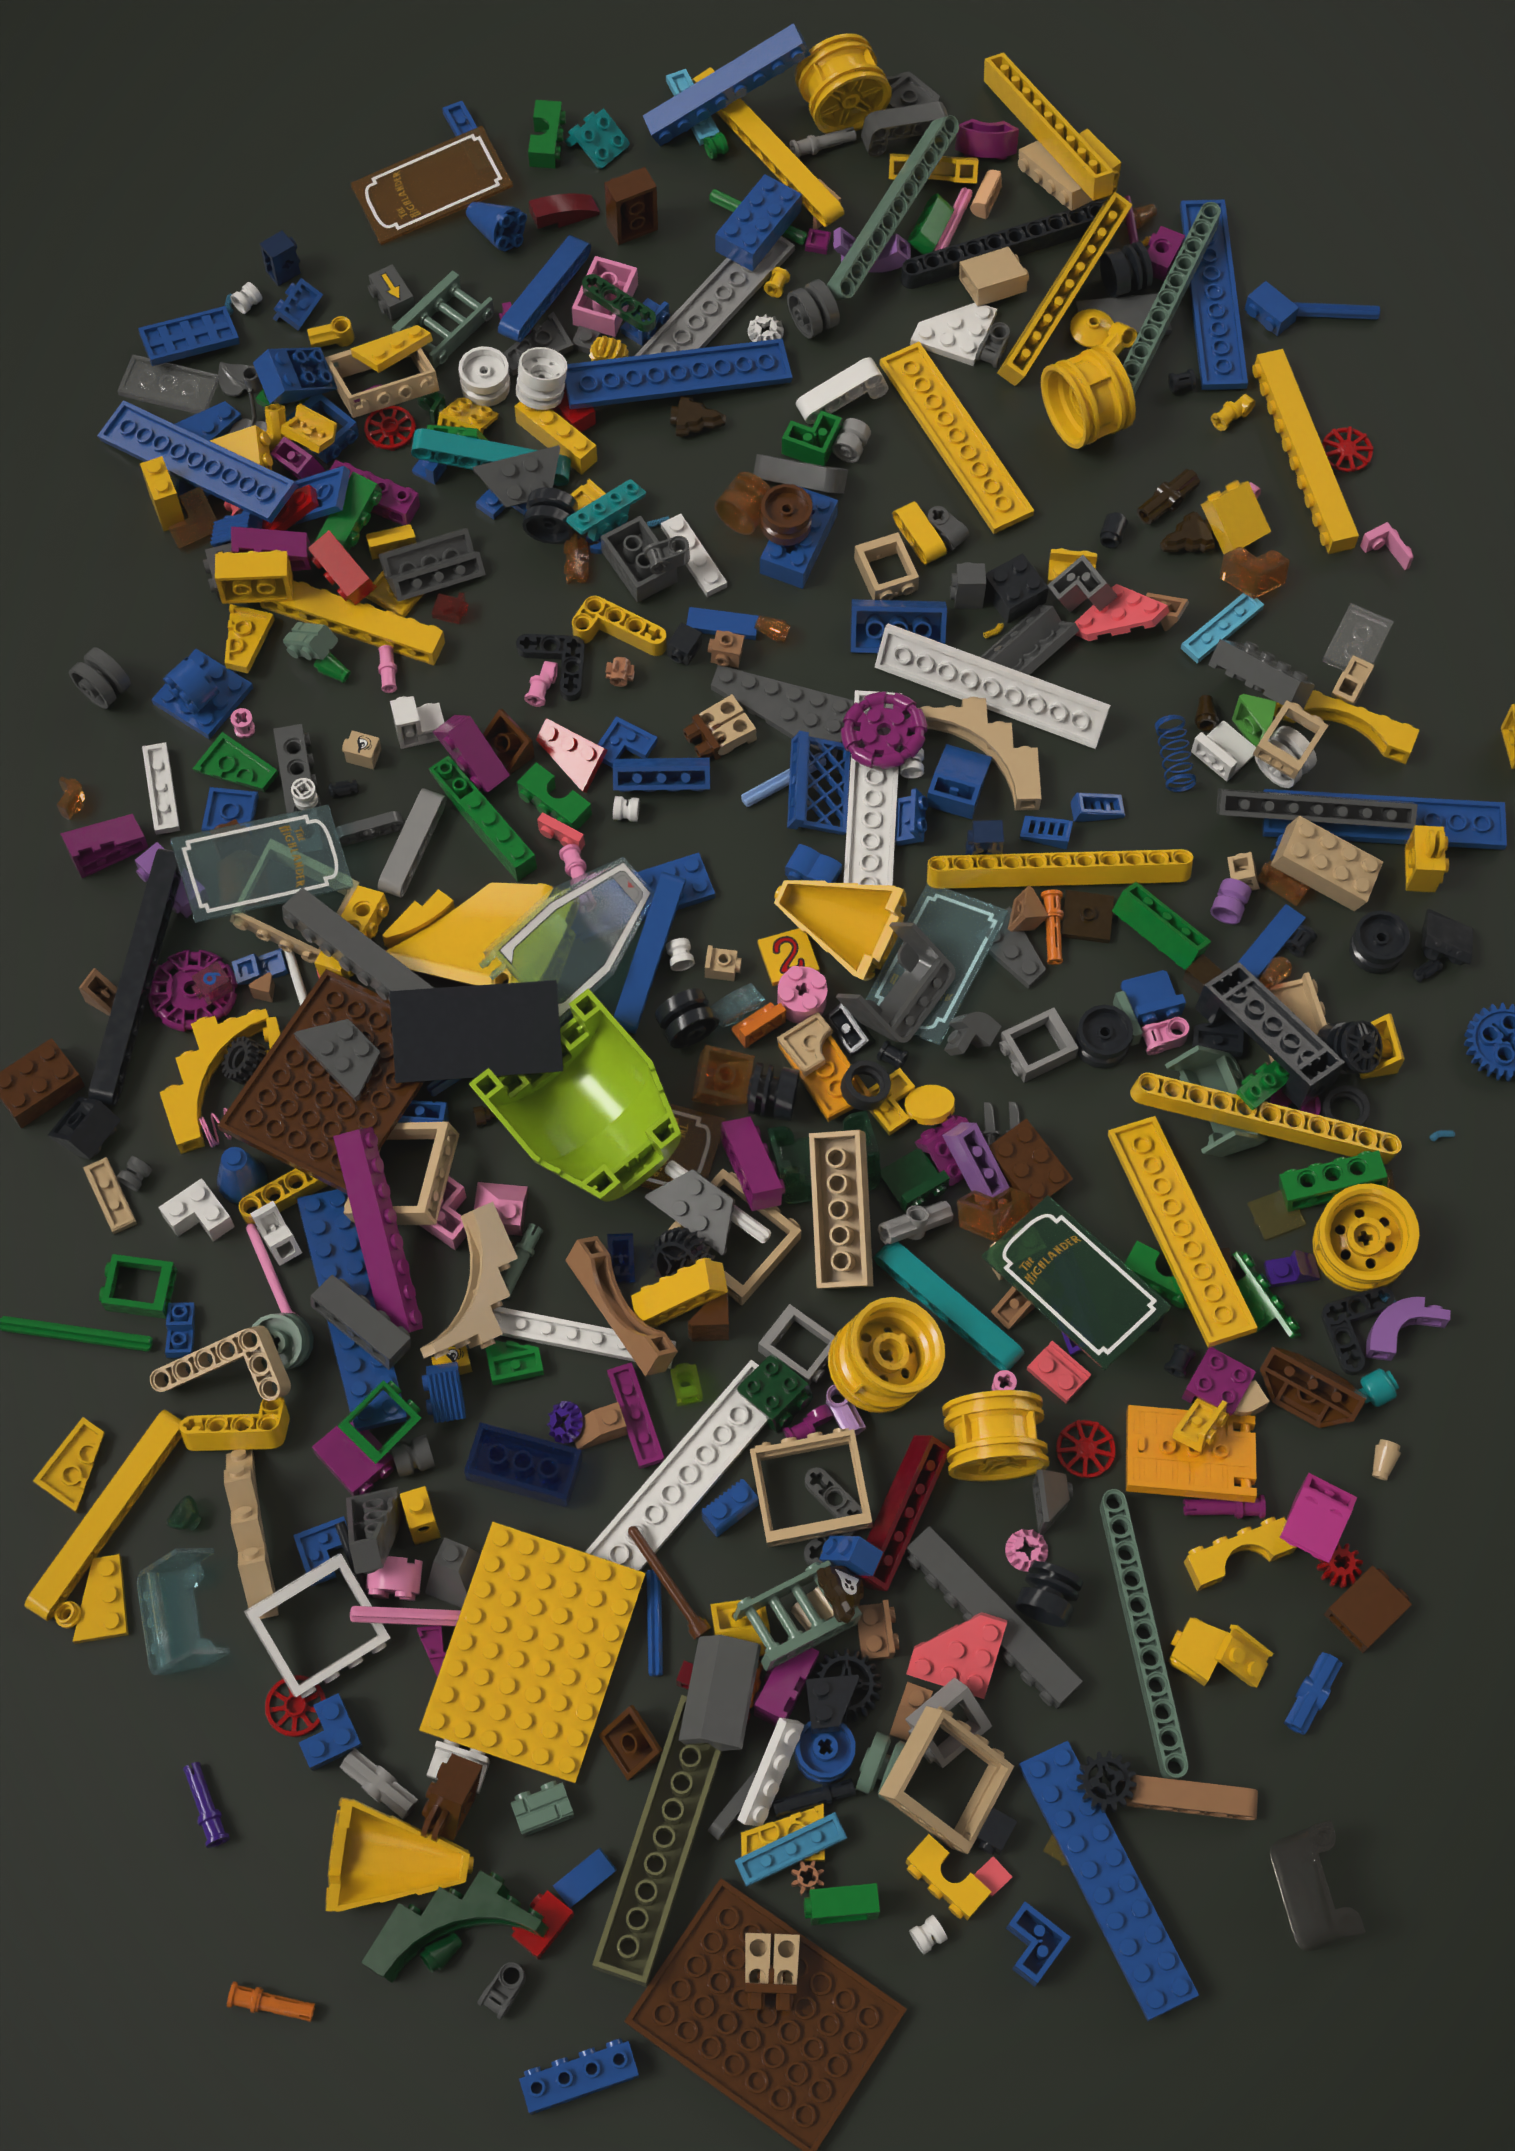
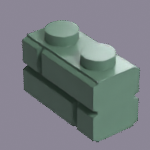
M297 622L291 629L292 632H289L283 639L287 652L292 657H305L308 660L312 658L323 660L329 653V649H332L338 642V638L327 625Z
M556 1781L548 1782L541 1786V1791L531 1794L530 1791L522 1792L514 1797L516 1801L511 1802L522 1837L575 1817L563 1782L559 1784Z

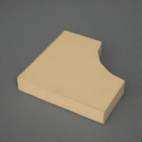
M817 1012L778 1036L777 1041L803 1075L807 1076L826 1064L822 1054V1047L825 1040L833 1032L832 1028L820 1013Z

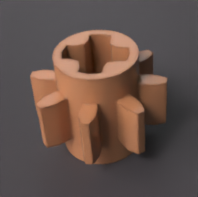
M616 657L613 659V663L607 662L606 678L610 679L612 685L626 686L627 681H633L635 666L630 665L631 662L627 658Z
M814 1860L811 1862V1865L806 1866L803 1861H800V1870L792 1869L791 1874L797 1877V1880H794L791 1886L795 1887L798 1885L801 1888V1896L805 1891L815 1889L816 1885L824 1886V1882L818 1879V1876H821L824 1870L820 1869L817 1871L814 1868ZM807 1872H811L812 1879L815 1881H809L808 1885L804 1884L803 1877L800 1875H806Z

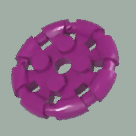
M887 691L872 693L865 696L864 700L860 703L855 702L845 714L843 719L844 727L841 728L842 743L847 752L850 751L852 754L851 757L861 765L873 768V766L881 767V769L895 768L905 764V760L910 757L913 758L921 750L925 742L924 733L927 732L926 717L922 709L916 707L917 703L906 695L895 692V695L887 694ZM886 704H893V709L885 708ZM868 708H870L871 710H869V711L867 712V716H866V714L864 713V711L867 710ZM909 713L911 716L905 719L904 716ZM854 726L860 727V731L854 730ZM881 728H889L891 730L887 735L878 734ZM909 732L915 733L912 736H908ZM863 743L866 745L864 748H862V747L859 748V747H858V746H860V745L863 744ZM901 746L904 749L900 753L895 751V749Z
M199 949V952L184 950L167 957V961L163 965L157 966L148 995L149 1006L156 1017H160L162 1023L167 1027L181 1032L193 1030L191 1023L196 1022L202 1017L215 1016L217 1023H219L218 1020L222 1016L226 1017L230 1013L237 997L235 993L237 982L232 968L229 964L225 965L220 956L206 950ZM191 962H198V965H190V964H191ZM175 968L178 972L172 977L169 972ZM211 969H216L217 972L215 973H220L221 976H216L214 984H206L203 981L204 975L210 973ZM208 976L207 981H212L213 978ZM190 985H197L199 987L198 991L194 994H187L185 992L186 988ZM166 987V992H160V989ZM217 987H224L225 992H218ZM172 1004L174 1009L168 1012L166 1008ZM213 1005L217 1007L212 1013L209 1012ZM186 1014H194V1020H186Z

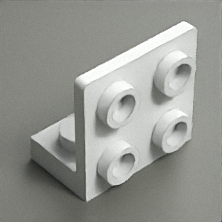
M1222 721L1207 736L1202 732L1196 736L1191 752L1227 782L1254 757L1253 752L1256 747L1228 723Z

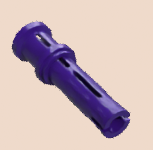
M194 1762L191 1765L195 1774H193L192 1768L189 1765H186L183 1771L185 1772L200 1815L197 1822L204 1830L207 1839L205 1845L207 1848H212L227 1842L230 1836L229 1833L224 1831L221 1822L222 1813L214 1807L200 1762Z

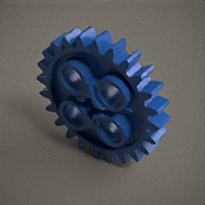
M1501 1003L1497 1009L1494 1004H1491L1489 1011L1486 1008H1482L1480 1014L1476 1013L1472 1018L1473 1021H1470L1467 1026L1468 1029L1464 1036L1468 1039L1464 1042V1046L1470 1048L1466 1055H1474L1471 1063H1480L1478 1071L1486 1068L1488 1070L1487 1077L1492 1073H1496L1497 1080L1502 1075H1505L1506 1080L1510 1081L1512 1076H1515V1006L1512 1004L1509 1009H1506L1504 1003ZM1504 1024H1509L1513 1029L1506 1028ZM1483 1035L1490 1036L1493 1041L1486 1040ZM1498 1055L1505 1056L1507 1061L1501 1060Z

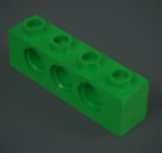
M1379 1150L1374 1152L1364 1151L1358 1154V1156L1349 1158L1339 1157L1333 1162L1324 1164L1314 1163L1308 1168L1300 1170L1290 1169L1283 1174H1279V1187L1287 1212L1328 1203L1345 1188L1357 1184L1372 1183L1387 1187L1388 1176ZM1354 1171H1360V1172H1362L1363 1174H1361V1175H1354V1174H1352V1172H1354ZM1329 1177H1335V1178H1337L1338 1180H1337V1181H1329V1180H1327V1178H1329ZM1311 1183L1313 1186L1304 1187L1302 1184Z

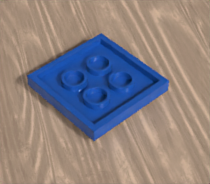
M195 649L188 659L194 660L208 674L209 683L213 681L219 688L220 693L195 715L186 708L182 698L177 700L169 691L170 687L166 683L151 700L153 705L210 740L250 693L253 685L232 670L227 669L219 662Z

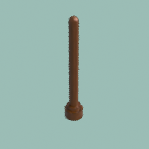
M636 1526L629 1527V1536L689 1622L687 1626L690 1630L688 1632L693 1640H696L712 1627L706 1619L703 1620L701 1616L698 1617L638 1528Z

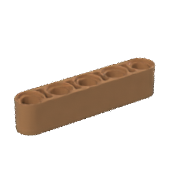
M1136 1775L1134 1779L1130 1780L1137 1783L1136 1789L1130 1790L1134 1797L1132 1800L1125 1798L1126 1806L1240 1820L1257 1819L1258 1790L1251 1788Z

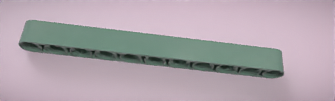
M945 116L931 122L831 277L827 287L834 296L835 301L851 298L861 285L958 133L959 123L954 116Z
M1207 202L1201 207L1123 364L1134 396L1218 228L1221 209L1215 202Z
M1111 1489L1104 1494L1101 1500L1100 1513L1157 1760L1163 1778L1181 1780L1187 1773L1188 1760L1127 1500L1120 1490ZM1109 1499L1116 1500L1119 1503V1508H1110L1106 1501ZM1121 1525L1125 1529V1534H1116L1112 1526ZM1121 1550L1128 1551L1131 1559L1128 1561L1121 1559L1118 1552ZM1124 1577H1134L1137 1580V1586H1128L1124 1581ZM1130 1603H1140L1143 1606V1612H1134L1130 1607ZM1139 1628L1146 1629L1150 1634V1638H1140L1136 1630ZM1143 1655H1152L1156 1660V1664L1153 1666L1146 1665L1143 1661ZM1149 1682H1159L1162 1691L1159 1693L1153 1692L1149 1687ZM1164 1708L1168 1713V1718L1165 1720L1158 1718L1155 1714V1709ZM1168 1734L1173 1737L1174 1746L1168 1747L1164 1745L1161 1736ZM1168 1762L1178 1763L1181 1772L1179 1774L1171 1773L1168 1769Z

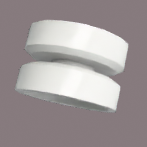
M483 346L473 348L463 355L458 369L463 396L470 399L476 405L487 407L497 405L505 400L510 392L511 385L509 365L506 357L497 349Z
M1289 726L1277 728L1268 740V742L1298 760L1310 744L1301 733ZM1313 749L1295 779L1290 778L1256 756L1255 761L1260 770L1273 783L1280 787L1290 788L1301 779L1303 774L1308 773L1315 766L1317 758Z

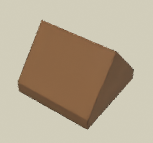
M269 972L249 984L253 998L273 1002L275 984Z

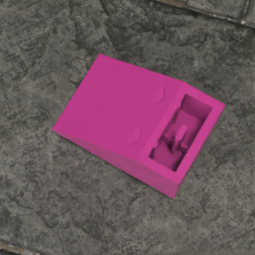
M1308 1473L1295 1496L1280 1538L1291 1546L1298 1547L1310 1553L1313 1557L1329 1563L1352 1513L1357 1497Z

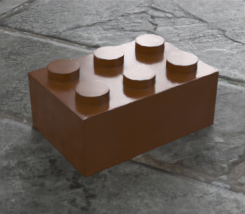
M646 167L633 170L628 174L604 182L607 227L618 245L658 230L657 186Z
M52 1038L0 1071V1100L20 1128H23L85 1087L79 1073Z
M1027 1118L989 1145L1010 1187L1009 1191L1027 1214L1073 1180Z

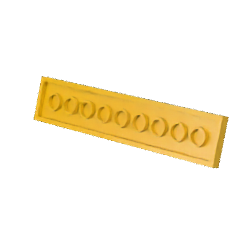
M914 343L881 358V368L992 533L995 534L1033 516L1034 509L921 343Z
M1156 1116L1108 1130L1111 1144L1207 1347L1209 1348L1256 1333L1258 1327Z

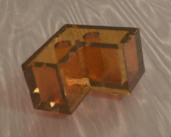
M1238 547L1224 554L1220 579L1255 599L1286 583L1290 560L1274 550L1256 557L1246 549Z
M1012 1187L995 1197L974 1190L957 1200L959 1227L994 1242L1003 1240L1006 1236L1032 1221L1029 1194Z

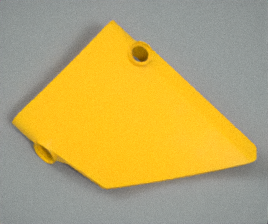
M492 882L444 917L388 949L386 952L411 971L470 985L502 984L507 979H509L508 983L558 981L581 910L582 898L579 896L556 910L514 950L512 965L500 953L499 949L550 902L567 892L558 891L556 888L543 883L515 884Z

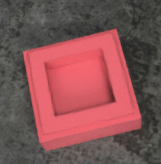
M994 1856L974 1874L991 1891V1897L1012 1879V1876Z

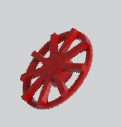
M390 406L372 412L367 417L364 425L365 436L375 448L395 451V449L406 444L408 445L416 430L413 416L399 406ZM393 409L392 416L385 417L382 410ZM398 410L406 414L399 421L396 419ZM376 413H379L382 421L379 423L371 418ZM410 419L411 427L400 426ZM370 424L380 429L369 432L368 425ZM402 431L410 433L407 437H404L399 432ZM382 434L378 441H375L371 437ZM396 436L402 441L394 444L393 437ZM386 437H389L390 445L382 444Z
M1351 426L1348 428L1332 429L1322 442L1327 458L1336 454L1339 456L1336 465L1329 460L1331 467L1339 471H1358L1368 465L1373 455V446L1367 434H1363ZM1339 433H1347V439L1344 440ZM1351 433L1359 436L1356 440L1351 441ZM1335 436L1340 443L1330 441L1329 439ZM1362 440H1364V442H1365L1366 445H1367V446H1356V445H1357L1359 442H1361ZM1330 445L1337 449L1326 452L1325 446ZM1357 451H1368V457L1365 458ZM1354 456L1361 460L1363 464L1355 467ZM1343 460H1349L1350 468L1339 466Z
M1077 1420L1061 1431L1056 1444V1452L1061 1465L1069 1473L1082 1478H1092L1103 1474L1113 1463L1115 1443L1112 1434L1098 1422ZM1082 1426L1093 1427L1088 1438L1084 1436ZM1077 1427L1080 1439L1077 1440L1067 1432ZM1097 1429L1106 1436L1100 1440L1093 1441ZM1065 1437L1074 1443L1075 1447L1061 1448L1063 1438ZM1109 1441L1110 1452L1097 1449V1446ZM1075 1452L1076 1456L1066 1464L1061 1453ZM1096 1454L1109 1457L1104 1467L1095 1457ZM1079 1459L1083 1460L1082 1473L1071 1469ZM1092 1460L1099 1471L1087 1474L1088 1461Z
M293 1675L296 1680L305 1681L309 1678L302 1675ZM281 1679L270 1689L266 1697L265 1714L268 1722L277 1732L285 1736L299 1737L313 1732L321 1722L317 1718L312 1724L305 1715V1712L316 1713L314 1707L308 1706V1702L318 1697L321 1698V1701L326 1699L319 1684L315 1685L317 1692L307 1698H302L301 1695L295 1697L289 1689L290 1695L285 1697L276 1691L280 1685L285 1683L284 1679ZM272 1695L284 1701V1705L270 1707ZM285 1711V1715L275 1723L270 1713ZM289 1717H292L291 1731L280 1727ZM298 1717L303 1719L308 1728L296 1731Z

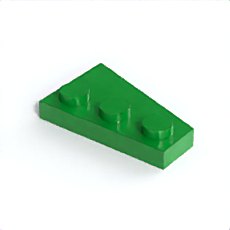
M224 732L217 737L192 768L196 773L263 792L268 789L280 774L278 770Z

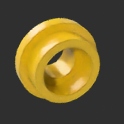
M73 1601L59 1604L54 1613L57 1624L66 1629L75 1626L81 1618L80 1606Z

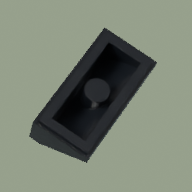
M842 1003L838 1004L824 1016L850 1056L862 1051L875 1042L865 1025L861 1024Z

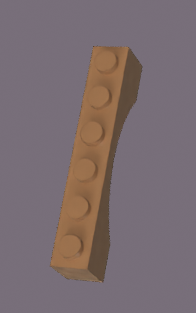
M598 1236L578 1239L565 1261L644 1375L649 1376L665 1372L678 1350L664 1331L654 1329L645 1324L630 1309L616 1282L611 1256Z

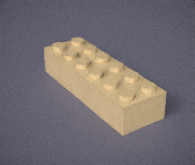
M861 1130L809 1133L817 1288L873 1287L866 1134Z

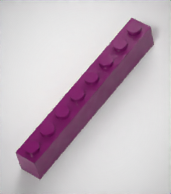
M373 1127L333 1136L377 1311L382 1310L385 1312L394 1325L397 1327L402 1326L408 1333L423 1329L422 1315L418 1310L415 1298L416 1291L411 1282L409 1263L405 1258L403 1239L399 1234L396 1222L397 1215L392 1206L390 1187L386 1182L384 1163L380 1158L377 1146L378 1139Z

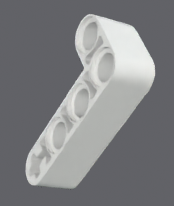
M868 357L799 397L796 401V406L807 424H814L821 410L831 414L868 392L872 399L880 398L887 393L888 385L874 360Z

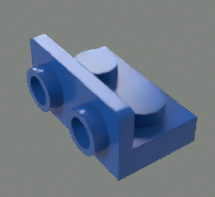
M300 278L297 284L291 283L285 292L288 295L286 300L280 299L273 309L277 312L273 317L275 321L280 317L296 330L300 329L323 296L321 292L302 278Z
M647 298L642 303L656 314V326L652 331L643 332L625 322L620 327L621 333L643 346L647 340H650L655 335L656 330L668 321L670 313L669 303L666 301L659 305Z

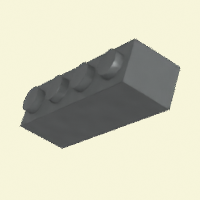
M331 1275L311 1295V1307L388 1370L409 1351L411 1338L408 1331L402 1326L397 1327L390 1321L389 1316L382 1310L377 1311L374 1309L365 1296L362 1294L357 1295L353 1292L350 1285L344 1279H337L334 1275Z

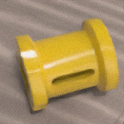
M775 267L772 270V277L764 285V290L771 297L779 298L783 294L784 285L790 280V274L781 267Z

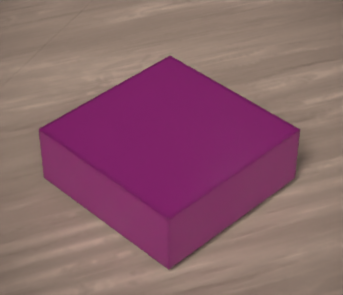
M809 228L805 251L827 255L831 232Z

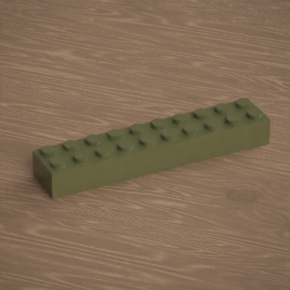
M681 1695L592 1964L594 1970L647 1987L723 1752L708 1743L684 1744L679 1741L687 1696Z

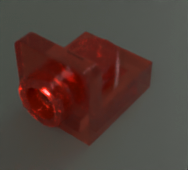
M460 592L458 598L438 594L432 610V618L460 624L462 616H466L468 611L465 593Z

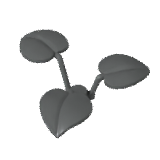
M220 362L218 380L222 391L228 396L236 397L241 395L244 390H248L252 411V420L241 419L233 424L230 433L253 425L266 432V422L257 421L253 393H259L263 387L255 367Z

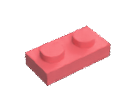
M543 812L537 819L539 831L546 838H554L560 841L563 846L576 844L580 847V850L585 846L584 834Z

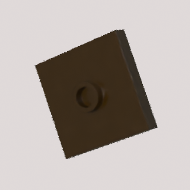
M1066 890L1061 937L1109 943L1114 896Z

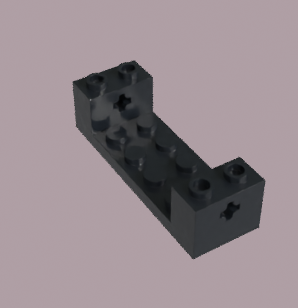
M1240 962L1204 985L1195 1009L1211 1024L1228 1015L1283 1067L1290 1076L1282 1092L1299 1109L1335 1084L1345 1061Z

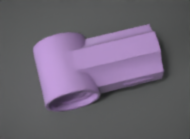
M835 1384L832 1385L827 1391L826 1404L830 1408L840 1429H854L855 1436L859 1435L866 1429V1426L855 1405L846 1399L842 1403L833 1402L831 1400L833 1395H843L837 1390Z

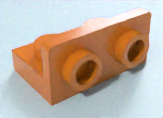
M770 1002L734 1025L732 1032L744 1048H747L786 1022V1009L781 1003L774 1006Z

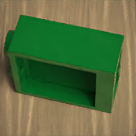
M112 1254L111 1262H107L105 1267V1277L107 1279L105 1286H102L100 1289L99 1301L106 1311L166 1319L168 1303H171L178 1270L174 1262ZM120 1267L161 1272L154 1303L113 1298Z
M382 1380L337 1425L375 1464L421 1419L417 1414L421 1409L411 1399L405 1402L399 1396L402 1392L401 1389L391 1380L388 1383ZM384 1390L410 1418L377 1450L350 1423Z
M877 1883L810 1889L808 1897H805L803 1901L805 1919L810 1918L811 1926L877 1920L880 1914Z

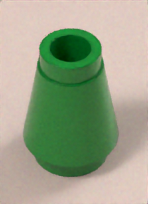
M331 652L323 660L316 659L314 663L318 673L342 683L348 679L351 673Z

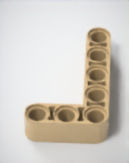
M260 1325L243 1329L154 1370L150 1375L152 1388L158 1392H163L184 1385L244 1357L257 1390L264 1400L272 1401L285 1397L291 1389L289 1377L271 1334L267 1328ZM252 1333H254L257 1337L256 1344H254L252 1341ZM230 1343L233 1344L235 1348L234 1354H232L230 1351ZM208 1353L212 1356V1364L208 1361ZM262 1358L266 1359L267 1368L263 1367ZM186 1363L190 1366V1374L186 1371ZM164 1374H167L169 1378L168 1384L164 1380ZM272 1382L277 1385V1393L272 1389Z

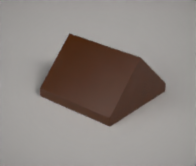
M499 709L484 731L483 736L509 775H511L535 757L533 741L503 709Z
M728 1292L707 1302L688 1321V1338L692 1342L729 1340Z
M630 1705L598 1734L627 1781L658 1762L663 1752L634 1705Z

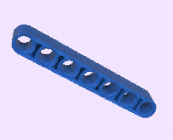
M569 235L502 317L498 326V333L514 341L521 342L585 263L591 251V244Z
M663 871L659 878L614 1014V1018L625 1031L636 1034L686 882L685 878Z

